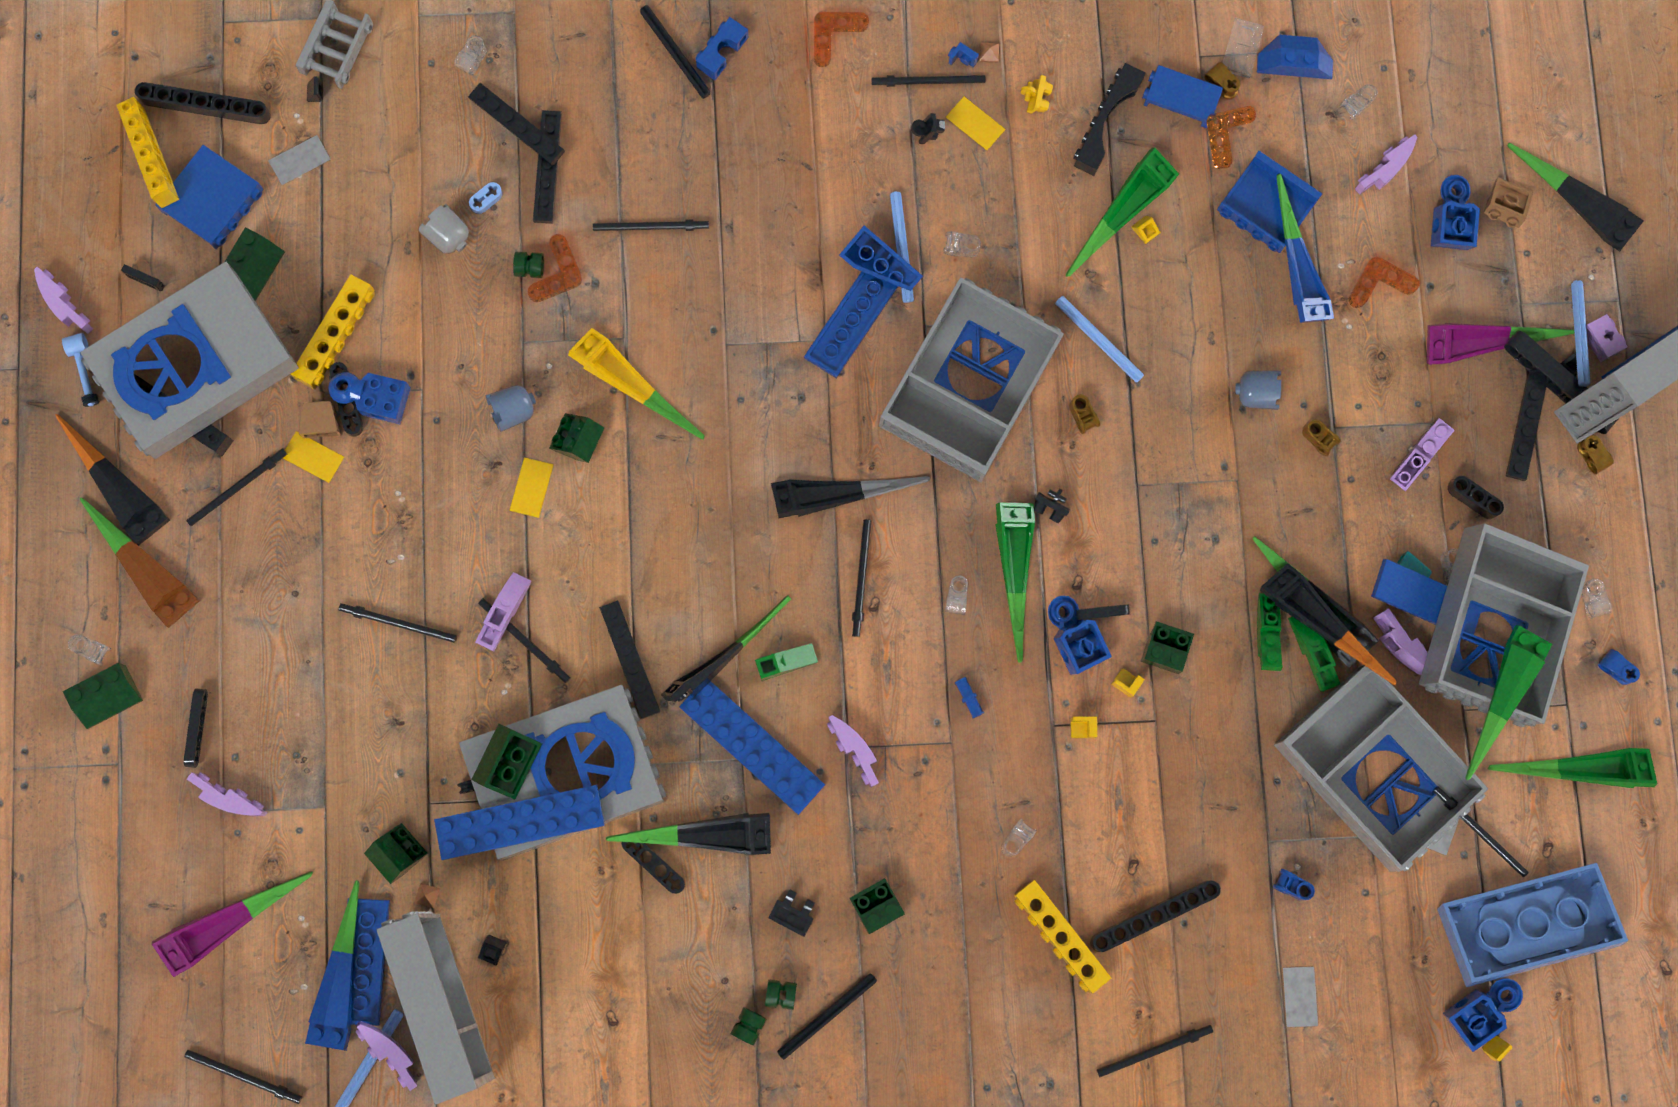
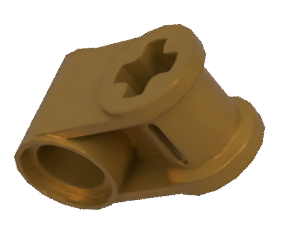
M1218 62L1204 75L1205 80L1208 83L1222 87L1221 95L1223 98L1233 99L1240 88V81L1223 63Z
M1081 394L1075 396L1069 404V409L1080 433L1085 434L1086 430L1095 426L1097 428L1100 427L1099 418L1093 410L1089 399ZM1075 401H1081L1084 408L1078 409L1075 406Z
M1312 420L1303 427V436L1324 456H1328L1330 450L1335 445L1341 443L1340 438L1320 420ZM1310 426H1314L1317 429V434L1311 432Z
M1591 435L1577 444L1578 452L1593 474H1598L1614 464L1613 457L1606 450L1599 437Z

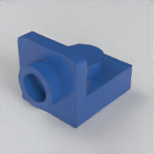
M960 42L957 47L953 46L950 50L948 64L952 66L956 59L960 58L963 64L974 68L978 62L979 54Z

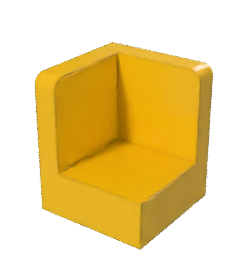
M1122 668L1111 685L1131 698L1145 679L1139 675L1135 677Z
M1097 717L1070 718L1071 738L1098 737Z

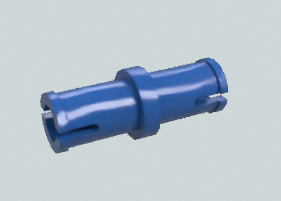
M964 677L956 681L955 685L963 697L961 700L963 703H966L972 718L984 714L976 698L977 694L976 692L973 693L967 678Z

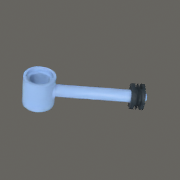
M79 333L62 338V345L68 357H75L85 395L81 397L83 406L89 407L99 404L98 395L93 394L86 367L81 361L83 356L80 352L89 347L85 335Z

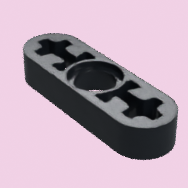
M1129 604L1078 609L1076 610V619L1083 620L1129 615L1130 607Z

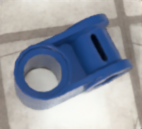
M1610 649L1598 664L1602 671L1622 685L1636 682L1640 677L1639 669L1614 649Z
M1285 869L1280 870L1281 875L1277 883L1273 885L1274 889L1301 901L1309 900L1314 896L1315 889L1311 883ZM1302 885L1308 889L1306 897H1303L1299 892Z

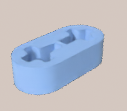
M490 182L475 193L469 200L471 210L476 214H482L502 198L500 185ZM489 190H496L497 194L494 196ZM475 201L481 202L482 207L476 206Z

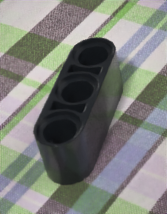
M1465 476L1453 479L1447 486L1448 492L1453 497L1486 519L1495 518L1504 510V504L1500 499ZM1456 482L1462 485V490L1456 487ZM1473 493L1478 496V502L1473 499ZM1489 505L1494 506L1495 513L1490 511Z

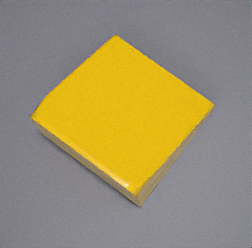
M1144 216L1131 226L1144 244H1147L1161 233L1153 218L1149 216Z
M1495 1036L1483 1046L1482 1050L1491 1060L1501 1061L1512 1049V1046L1500 1037Z

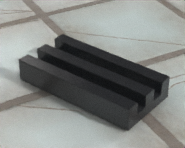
M124 264L121 269L127 277L160 292L165 287L159 279Z

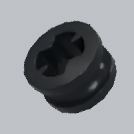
M471 780L457 784L461 788L459 794L475 791Z

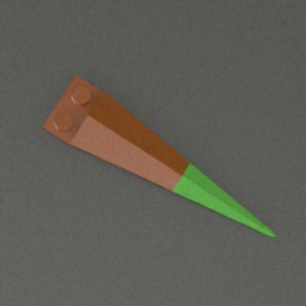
M80 498L83 506L148 606L166 627H171L199 602L186 585L146 553L85 499Z

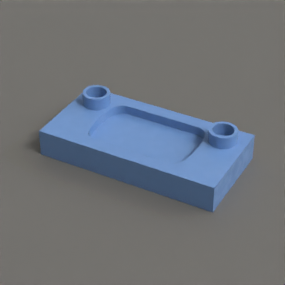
M1597 863L1443 903L1437 909L1466 987L1619 947L1628 942Z

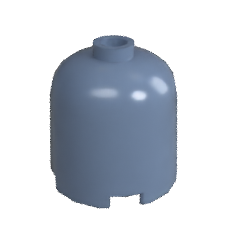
M1281 371L1245 372L1241 376L1240 383H1236L1235 394L1239 395L1242 405L1249 408L1278 410L1279 404H1276V400L1281 398V380H1277V376H1281Z
M515 385L486 395L487 404L493 408L494 412L491 414L500 432L521 424L533 416V404H536L532 392L528 394L522 386Z

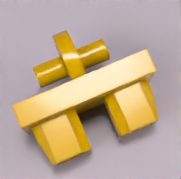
M1040 75L1039 79L1028 82L1027 86L1021 88L1020 92L1025 96L1024 100L1028 102L1027 112L1030 114L1035 111L1044 113L1049 108V101L1042 99L1043 95L1049 96L1053 89V85L1046 81V76Z

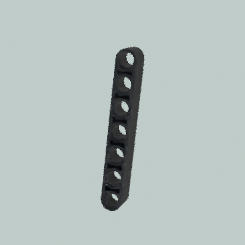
M141 82L135 87V95L146 106L255 124H266L271 118L269 110L261 101ZM149 92L147 96L143 97L144 93ZM168 95L166 99L162 100L163 96ZM187 98L185 102L181 103L182 99ZM206 101L203 106H199L201 102ZM225 104L224 108L218 109L220 105ZM244 107L243 111L237 112L239 108ZM264 110L262 114L256 115L258 111Z
M1516 331L1504 345L1505 350L1529 372L1534 374L1540 371L1545 374L1546 378L1542 382L1565 404L1588 389L1587 387L1579 386L1578 379L1526 333ZM1618 419L1597 432L1607 434Z
M1210 880L1191 887L1096 933L1091 938V947L1095 951L1105 952L1217 898L1221 892L1220 885ZM1208 884L1214 887V893L1211 896L1205 891ZM1190 893L1196 896L1194 904H1190L1187 900V896ZM1173 901L1178 905V910L1175 913L1169 910V905ZM1154 910L1160 914V919L1157 922L1151 919V913ZM1136 919H1139L1142 923L1139 931L1133 928V922ZM1117 928H1121L1124 932V936L1120 940L1114 935ZM1099 937H1103L1106 941V945L1101 949L1096 945V940Z

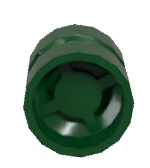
M516 251L513 261L514 277L530 275L531 278H542L544 273V254L532 252L531 255H528L527 252Z
M768 979L765 1007L776 1008L778 1005H781L782 1009L794 1010L797 983L785 982L781 984L778 980ZM780 990L786 991L785 1000L779 999Z
M743 1007L738 1017L740 1023H735L730 1034L754 1046L759 1036L757 1031L762 1030L767 1019Z

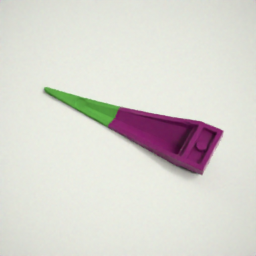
M1455 323L1428 325L1427 364H1446L1505 349L1504 345L1516 331L1526 333L1535 342L1570 335L1575 332L1569 329Z
M312 872L303 874L173 928L170 932L153 940L152 946L171 975L175 977L193 967L245 924L310 878Z

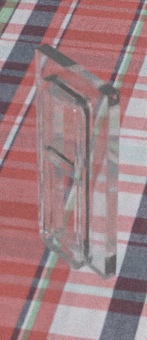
M1239 18L1234 19L1223 59V64L1231 73L1247 78L1251 77L1264 25Z

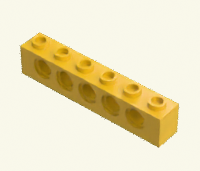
M134 96L117 104V109L150 197L161 208L178 201L177 192L145 108Z
M350 274L296 363L299 369L290 374L294 379L314 390L322 384L325 372L334 364V357L342 351L345 339L353 333L354 324L357 319H361L366 304L370 303L374 297L375 290L370 284ZM353 297H359L357 302L350 303V300ZM343 313H349L346 319H340ZM333 330H339L336 336H330ZM329 346L327 352L320 353L322 347ZM313 363H318L316 369L310 370Z
M1032 880L1014 894L1016 898L1014 900L1015 904L1021 911L1025 909L1029 914L1027 916L1029 922L1034 927L1037 925L1042 931L1039 933L1046 943L1050 941L1054 946L1052 951L1058 959H1064L1067 963L1065 968L1072 976L1076 975L1079 978L1078 984L1085 993L1089 991V993L1093 994L1112 979L1035 880ZM1033 899H1037L1040 902V908L1037 911H1033L1030 907ZM1047 915L1053 919V924L1050 927H1046L1043 924V918ZM1058 932H1063L1066 936V940L1062 944L1056 941ZM1072 948L1077 949L1079 953L1075 960L1069 958V951ZM1084 965H1089L1091 967V974L1085 977L1081 970Z

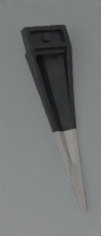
M930 477L872 481L789 479L771 483L778 518L794 515L800 517L930 481Z

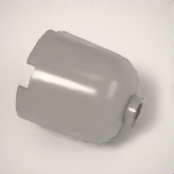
M447 204L444 206L440 205L429 214L428 218L430 220L426 225L422 223L418 229L442 253L450 254L456 250L460 252L467 246L465 241L469 235L468 227Z

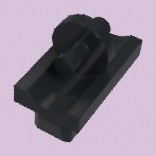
M930 113L924 120H915L911 125V131L915 136L920 137L919 144H925L928 140H936L938 133L945 131V120L936 119V114Z
M1060 488L1057 493L1051 489L1049 490L1047 495L1054 499L1039 492L1034 506V511L1040 514L1044 513L1047 506L1054 509L1049 519L1056 523H1059L1064 516H1067L1070 509L1057 502L1058 500L1065 503L1067 498L1061 496L1063 490Z

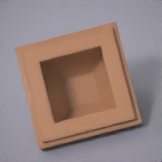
M980 42V62H999V43Z
M420 883L414 903L435 908L440 888Z

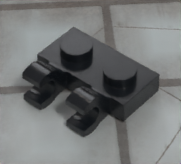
M790 889L783 902L780 900L776 901L768 918L805 937L814 919L808 915L815 902L807 899L802 911L791 907L797 893Z

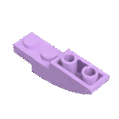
M1416 135L1410 138L1406 136L1398 143V147L1395 149L1390 147L1383 153L1384 157L1380 161L1381 164L1373 169L1374 173L1370 176L1365 174L1358 180L1359 184L1355 190L1359 195L1374 184L1380 190L1398 173L1413 151L1417 140Z
M36 267L34 272L38 288L52 312L68 327L75 322L83 331L89 334L93 330L88 324L90 320L82 312L78 315L74 311L76 307L69 301L71 297L66 293L68 289L61 282L56 284L52 280L54 276L48 270L42 271Z
M1438 418L1405 457L1390 480L1406 491L1455 430Z
M513 572L483 622L484 626L475 643L495 651L512 616L514 617L532 582L531 580Z
M1389 608L1376 615L1373 619L1384 633L1379 639L1402 664L1421 675L1428 654L1424 645L1418 638L1411 641L1407 632L1402 628Z
M833 715L828 718L830 722L827 723L831 734H836L838 740L835 742L840 752L844 751L846 755L854 752L855 755L852 756L856 767H861L863 773L860 775L865 785L869 784L870 787L877 785L879 782L870 766L876 763L877 760L866 742L845 722Z
M191 772L187 778L188 781L203 790L198 798L218 809L247 816H265L267 814L263 810L264 806L256 800L251 802L246 798L248 794L239 788L237 790L229 789L225 793V788L217 783L214 786L208 782L210 778L201 772L199 774Z
M358 1022L356 1033L361 1041L366 1040L369 1047L367 1050L373 1059L377 1057L381 1061L388 1057L386 1062L392 1071L396 1069L400 1075L397 1079L402 1087L405 1088L407 1086L410 1091L417 1087L416 1080L408 1070V1067L413 1064V1060L402 1046L382 1030L368 1023Z

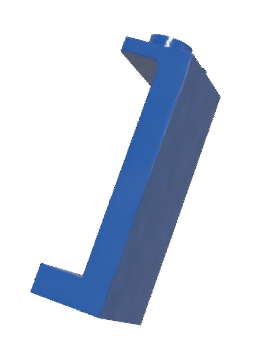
M1158 65L1156 71L1152 70L1148 80L1152 83L1150 88L1146 87L1142 97L1145 99L1144 106L1151 103L1202 122L1201 127L1208 129L1223 88Z

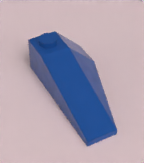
M865 225L839 254L853 268L909 291L923 277Z

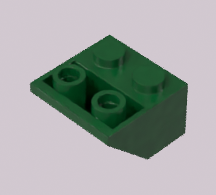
M565 413L556 434L552 438L549 449L574 460L589 463L605 427L588 417Z
M1156 621L1147 640L1141 662L1180 674L1183 672L1194 634Z
M401 823L375 840L364 854L385 879L392 884L405 875L428 853Z
M885 878L849 898L868 934L905 915Z

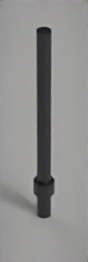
M887 75L886 77L871 78L872 85H887V87L912 84L985 83L986 81L985 75L895 77L894 75Z
M685 219V221L593 223V231L669 229L694 231V229H709V221H694L693 219Z
M282 448L273 456L265 458L261 465L187 519L186 522L193 526L268 469L274 468L278 461L288 455L287 452Z
M867 519L863 520L855 611L852 612V637H860L861 622L864 621V613L862 611L871 520Z
M482 598L478 603L489 613L492 607L489 602ZM509 622L506 630L547 666L546 669L551 674H556L564 683L571 679L560 668V664L555 660L552 661Z
M343 603L339 605V611L352 614L355 618H367L455 643L457 635L371 612L361 606L353 607Z
M1439 786L1433 790V793L1445 803L1444 806L1448 810L1457 806L1458 801L1452 796L1449 797ZM1468 814L1463 817L1459 816L1523 878L1527 876L1529 872Z
M1208 1025L1198 1030L1192 1029L1183 1036L1097 1069L1099 1078L1188 1042L1194 1043L1199 1041V1038L1213 1033L1212 1026Z
M187 1050L184 1057L270 1092L278 1099H287L296 1104H299L302 1100V1096L288 1091V1088L284 1086L273 1085L191 1050Z

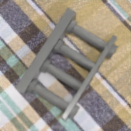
M326 0L295 65L299 73L307 76L309 70H316L334 77L336 85L342 89L344 84H347L349 81L350 71L367 34H370L373 29V22L370 16L365 13L362 21L338 12L334 1ZM337 19L357 27L358 31L355 37L330 29L332 21ZM330 36L351 46L347 54L323 46L324 38ZM323 53L341 60L343 63L339 71L316 63L314 60L316 55Z

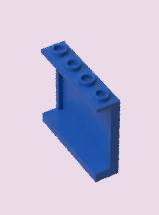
M202 145L173 182L179 200L163 208L157 203L155 206L162 213L175 219L217 250L219 246L226 242L229 233L237 228L240 219L249 213L250 206L261 197L264 189L256 180L205 145Z
M1258 151L1223 202H1221L1217 211L1220 212L1222 217L1235 222L1238 228L1251 233L1254 239L1266 243L1270 250L1281 253L1286 243L1276 176L1278 174L1282 175L1298 227L1322 193L1261 151Z

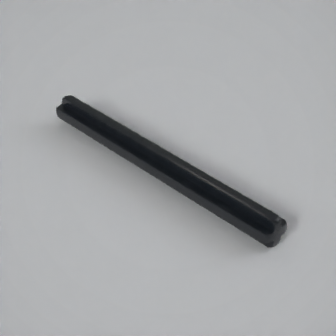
M648 5L642 7L640 13L701 98H707L710 95L709 88Z
M869 973L777 1051L778 1055L783 1060L791 1055L877 982L874 975Z

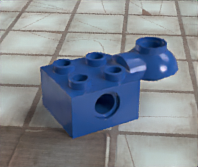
M1451 175L1441 184L1440 193L1443 204L1434 208L1431 246L1469 250L1477 247L1480 208L1474 203L1465 204L1471 193L1468 181L1462 176ZM1452 188L1455 189L1456 195H1454V194L1452 193V191H1451Z
M349 372L336 374L331 379L328 387L329 394L334 401L343 404L355 401L357 410L362 416L399 425L401 424L411 389L405 381L367 373L359 380L354 374ZM348 383V387L345 390H339L341 384Z
M1062 595L1051 601L1048 606V616L1050 621L1059 629L1053 639L1070 675L1079 674L1112 656L1096 621L1077 620L1076 610L1079 609L1078 604L1071 597ZM1060 607L1065 609L1064 617H1061L1059 614Z
M1509 978L1500 979L1491 986L1490 991L1486 994L1475 989L1444 1011L1443 1015L1465 1045L1474 1052L1507 1029L1505 1015L1501 1012H1511L1517 1009L1522 1002L1523 991L1516 981ZM1504 990H1508V996L1501 998V993Z

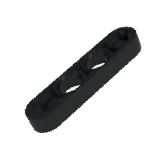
M336 362L330 367L331 379L336 375L337 368L344 370L342 372H349L346 365L341 362ZM355 401L347 403L354 406L353 411L348 414L343 411L346 404L337 402L345 432L352 437L360 435L363 431V424ZM346 418H352L355 425H358L355 427V431L348 429L351 427V421Z
M196 688L193 692L184 753L185 767L196 768L199 763L208 699L206 689Z
M627 842L621 843L623 849L669 892L678 894L684 890V879L645 843H634L638 848L641 844L644 846V848L638 851L636 856L633 854L636 852L634 848L630 847L628 849L626 847ZM644 851H648L652 855V859L648 863H643L640 860V855ZM658 865H664L667 869L663 877L655 874V868ZM670 872L674 874L671 876L674 881L678 879L681 881L679 883L681 886L679 890L677 888L672 890V883L667 880L666 884L663 882Z

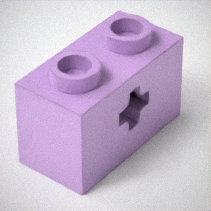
M1607 314L1586 325L1587 342L1600 363L1627 348L1624 337L1619 334L1615 328L1614 321Z

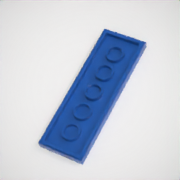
M861 271L804 355V358L837 379L899 286Z
M1383 559L1371 597L1436 625L1447 586L1393 561ZM1481 613L1472 617L1465 625L1463 631L1474 635Z
M358 899L353 955L351 1025H357L358 1022L362 1021L372 1026H380L385 954L376 929L382 927L381 923L389 920L390 900Z

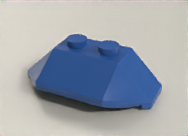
M1279 35L1258 53L1257 73L1332 79L1333 59L1318 38Z

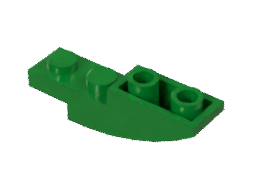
M1259 593L1257 607V650L1260 657L1261 670L1281 671L1283 666L1280 631L1282 629L1280 608L1264 593Z
M1289 617L1288 620L1302 655L1307 657L1320 692L1340 685L1341 683L1334 668L1336 663L1324 638L1294 617Z

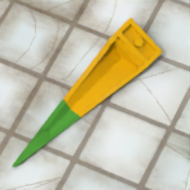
M591 328L569 350L568 356L583 365V369L704 440V434L673 408L632 367L609 339L595 329Z

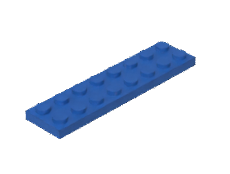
M711 681L695 697L690 694L679 706L680 709L797 815L804 810L825 786L819 778Z
M598 785L434 819L441 860L605 826Z

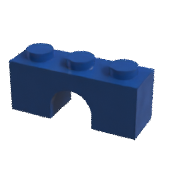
M731 17L726 22L723 21L718 28V33L715 36H711L704 51L701 50L697 54V69L713 80H716L726 67V58L721 56L719 51L724 47H730L738 52L749 38L748 29Z

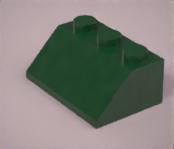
M245 227L225 261L237 273L256 301L285 251L262 235Z
M117 663L62 691L71 710L86 729H90L143 701L126 665Z
M498 723L471 780L515 800L542 743Z

